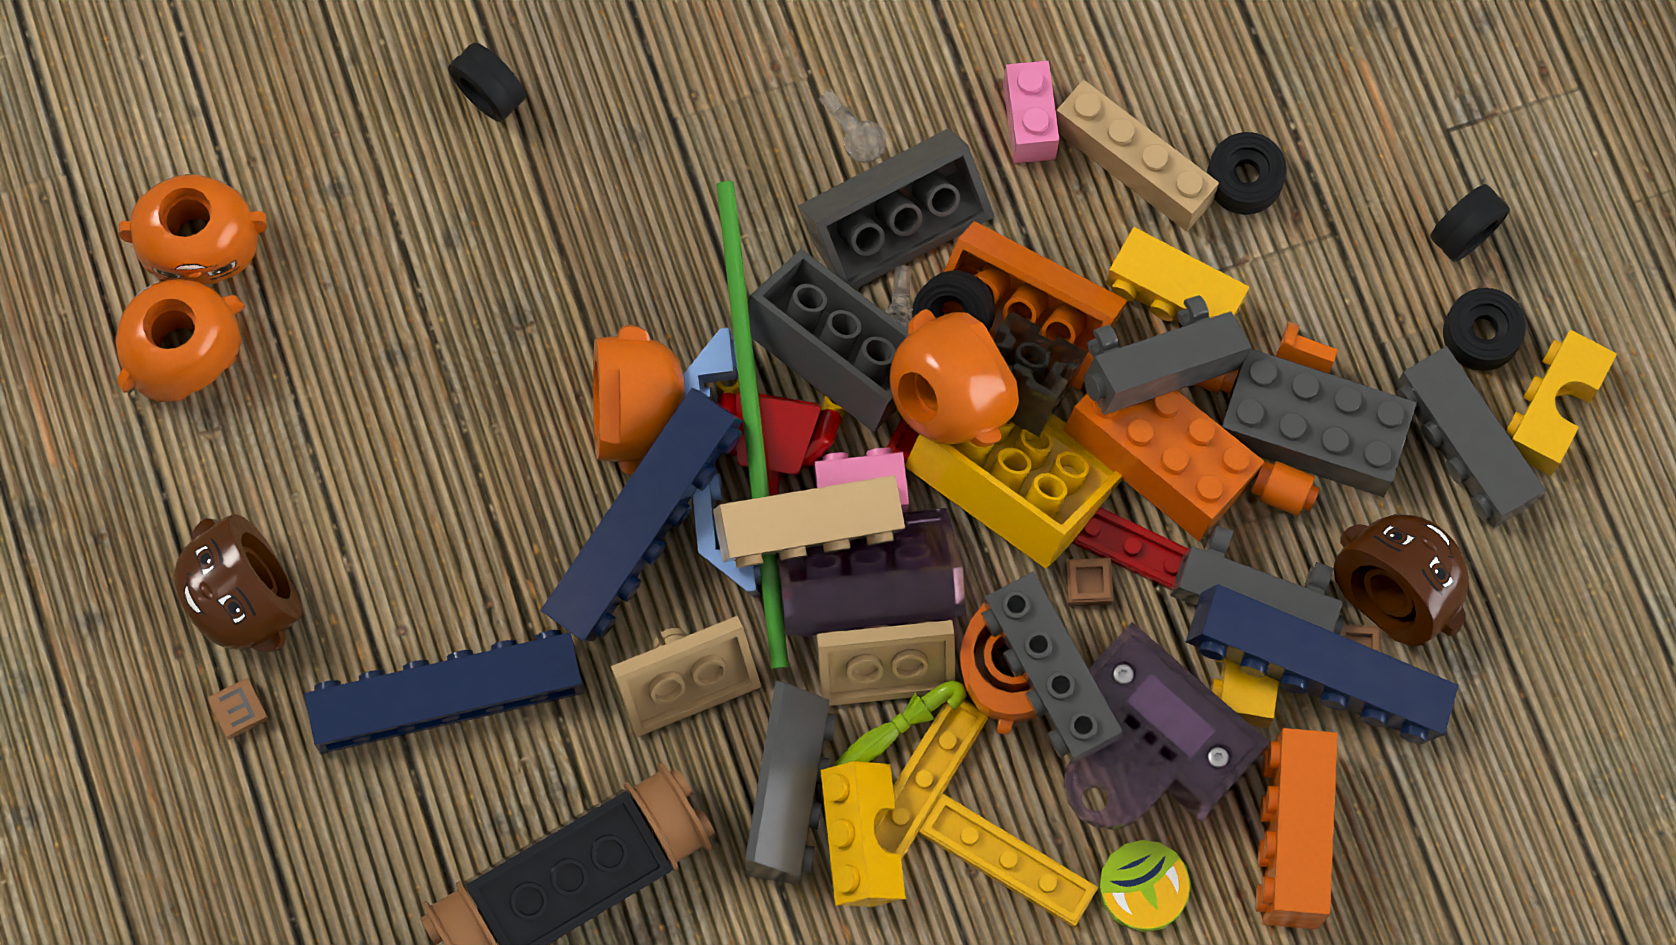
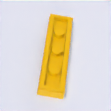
M965 699L955 710L951 708L947 701L944 703L893 785L896 809L877 813L875 816L874 834L878 844L888 853L901 854V861L989 719L988 716L979 712L975 705Z
M943 793L919 830V835L1073 928L1076 927L1099 888Z

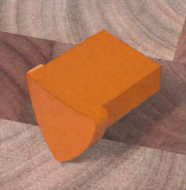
M1287 321L1275 356L1329 374L1338 349L1297 335L1300 325Z

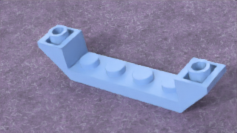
M729 328L719 329L683 374L685 397L691 388H695L713 399L711 387H704V383L738 379L734 336ZM720 473L715 474L712 481L703 491L697 489L693 494L698 552L752 597L761 596L760 584L762 583L759 565L736 568L735 561L722 562L713 509L717 507L716 500H723V488Z

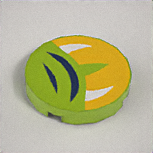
M1139 840L1124 844L1110 855L1101 871L1099 893L1103 907L1115 922L1129 929L1147 933L1164 929L1178 919L1189 900L1191 882L1186 865L1175 851L1160 842Z

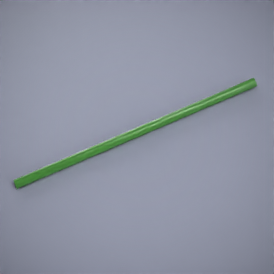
M724 181L716 185L752 499L770 495L735 187L733 181ZM776 554L762 556L763 564H759L771 669L789 667L777 556Z

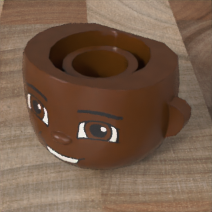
M237 514L227 516L219 521L205 518L194 528L191 534V542L184 548L174 570L175 589L181 605L191 622L209 641L221 647L236 650L254 648L259 652H274L282 648L286 640L283 631L300 619L303 609L297 591L267 540L250 521Z
M1394 514L1378 519L1369 526L1362 524L1353 525L1343 532L1340 537V544L1344 548L1337 555L1333 567L1335 581L1344 597L1393 640L1414 647L1426 644L1441 631L1448 636H1455L1460 631L1466 618L1463 603L1469 588L1468 568L1460 548L1442 528L1419 516Z

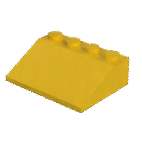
M1019 389V404L1016 412L1006 424L999 428L1001 439L992 446L977 447L969 441L962 444H940L919 434L905 467L1045 569L1070 546L1122 481L1121 474L1117 471L1113 472L1063 431L1066 425L1063 420Z

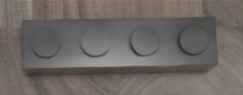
M1447 346L1403 371L1396 384L1398 388L1397 396L1417 402L1414 413L1423 424L1421 430L1425 439L1433 448L1438 447L1447 459L1446 467L1449 474L1456 483L1464 484L1472 496L1470 499L1472 507L1482 520L1488 519L1492 527L1496 528L1539 501L1546 489Z

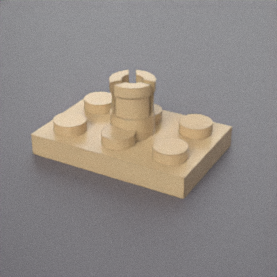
M880 611L867 616L863 622L864 629L817 634L821 697L829 699V706L911 698L914 693L921 697L940 684L951 680L955 681V634L952 620L899 625V620L893 613L888 617L887 612Z
M738 616L688 636L680 628L666 629L661 632L666 644L662 639L656 637L653 642V650L611 666L636 737L761 688L745 631Z

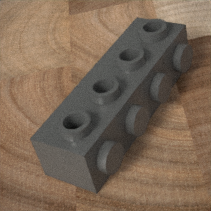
M1034 571L985 596L984 606L987 610L981 613L982 618L993 637L1001 635L1009 650L1004 652L1003 655L1014 676L1018 677L1023 674L1031 690L1026 692L1025 695L1037 717L1045 714L1053 730L1047 733L1058 756L1061 758L1067 754L1073 765L1121 739L1123 731Z

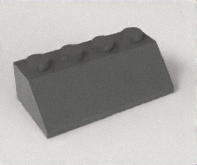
M949 128L798 205L810 238L827 268L854 289L963 234L973 221L982 224L995 217L968 144Z
M775 681L745 866L746 876L800 885L802 872L811 874L815 846H808L807 839L809 828L818 829L822 802L814 801L816 785L822 784L821 770L828 768L829 758L821 757L824 740L833 741L837 714L828 713L829 699L780 681Z

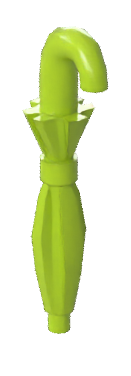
M951 680L940 684L921 698L914 693L902 715L900 713L891 719L892 722L882 724L866 732L835 762L836 765L834 766L852 761L870 762L880 756L896 740L900 733L902 734L911 728L910 725L935 720L931 712L946 701L953 710L957 709L966 698L965 686Z

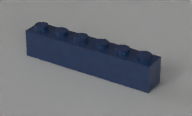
M691 388L540 611L582 641L594 642L596 637L604 638L616 621V617L612 614L621 600L628 602L639 588L641 580L638 578L640 572L647 563L653 565L663 553L667 545L663 539L672 526L678 528L690 513L692 506L688 502L697 489L703 491L714 478L717 469L713 465L721 453L725 452L728 454L739 441L742 431L738 428L743 420L702 391Z
M1219 584L1200 594L1186 639V643L1198 647V652L1209 659L1219 661L1227 659L1239 664V669L1245 674L1254 677L1268 676L1280 681V687L1286 691L1296 694L1309 693L1321 698L1320 703L1327 708L1338 711L1347 709L1361 715L1360 720L1375 727L1388 726L1400 731L1401 738L1417 744H1425L1427 741L1445 735L1459 687L1458 684Z
M549 630L537 634L534 641L518 644L517 640H505L493 644L490 651L474 654L473 650H461L449 654L446 661L430 664L428 660H417L403 665L402 671L385 674L384 670L369 671L359 675V681L341 684L339 680L325 681L315 685V691L304 693L314 745L320 754L577 696L584 694L571 632L562 634L561 630Z

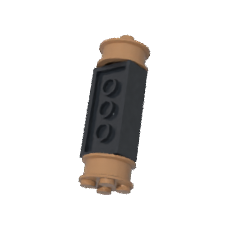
M661 762L657 765L658 772L634 787L629 782L623 784L625 790H619L464 881V885L478 908L475 907L462 883L458 881L456 882L457 890L433 905L426 901L422 902L427 914L421 917L420 920L434 945L442 941L445 945H497L495 940H497L499 945H548L671 871L675 872L678 870L677 862L702 847L707 852L712 850L708 838L714 835L715 831L702 810L692 809L686 798L692 794V791L681 772L674 769L669 772Z

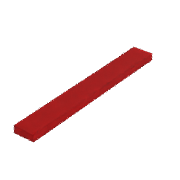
M901 418L886 448H891L893 453L903 452L904 464H906L919 434ZM1102 507L1097 510L1072 542V544L1101 558H1111L1112 563L1169 590H1172L1182 557L1189 550L1187 547Z

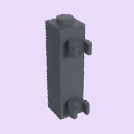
M1198 295L1184 300L1183 303L1187 309L1177 313L1179 322L1183 327L1121 348L1119 347L1117 335L1110 325L1094 329L1093 334L1096 339L1087 342V347L1094 359L1084 376L1085 388L1089 397L1097 402L1103 415L1238 370L1252 346L1232 311L1210 318L1206 302Z
M1218 525L1215 526L1214 530H1211L1205 550L1191 546L1182 557L1170 596L1197 606L1200 594L1219 584L1338 635L1341 634L1345 617L1339 615L1343 601L1325 595L1334 570L1330 566L1316 562L1315 567H1311L1305 587L1224 558L1233 531Z

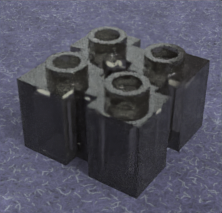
M1010 311L993 339L1017 381L1019 404L1014 416L1009 421L1040 437L1053 417L1056 408H1059L1071 390L1088 352L1059 336L1054 341H1051L1039 334L1042 327Z

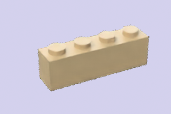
M1084 79L1056 110L1058 133L1186 232L1214 201L1219 185L1218 181Z
M895 475L720 504L713 509L722 562L735 561L736 568L763 564L762 556L779 553L780 561L807 556L806 548L823 546L824 553L842 551L851 548L849 541L866 538L867 546L894 541L893 533H897L905 528Z

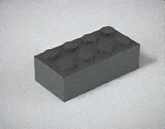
M800 249L750 295L748 310L752 339L875 432L897 411L890 390L889 377L893 356L900 343L908 336V330L812 256Z
M1251 349L1240 367L1221 426L1261 458L1274 462L1277 460L1301 471L1384 497L1392 484L1417 402Z

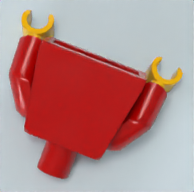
M737 379L736 384L731 387L724 386L723 381H717L716 385L719 395L717 403L743 420L739 380ZM758 393L770 496L778 495L782 472L799 475L802 468L814 466L815 462L833 445L842 417L846 415L847 411L839 405L833 404L826 395L822 404ZM742 422L738 428L742 431V435L729 453L737 457V465L748 467L744 424Z

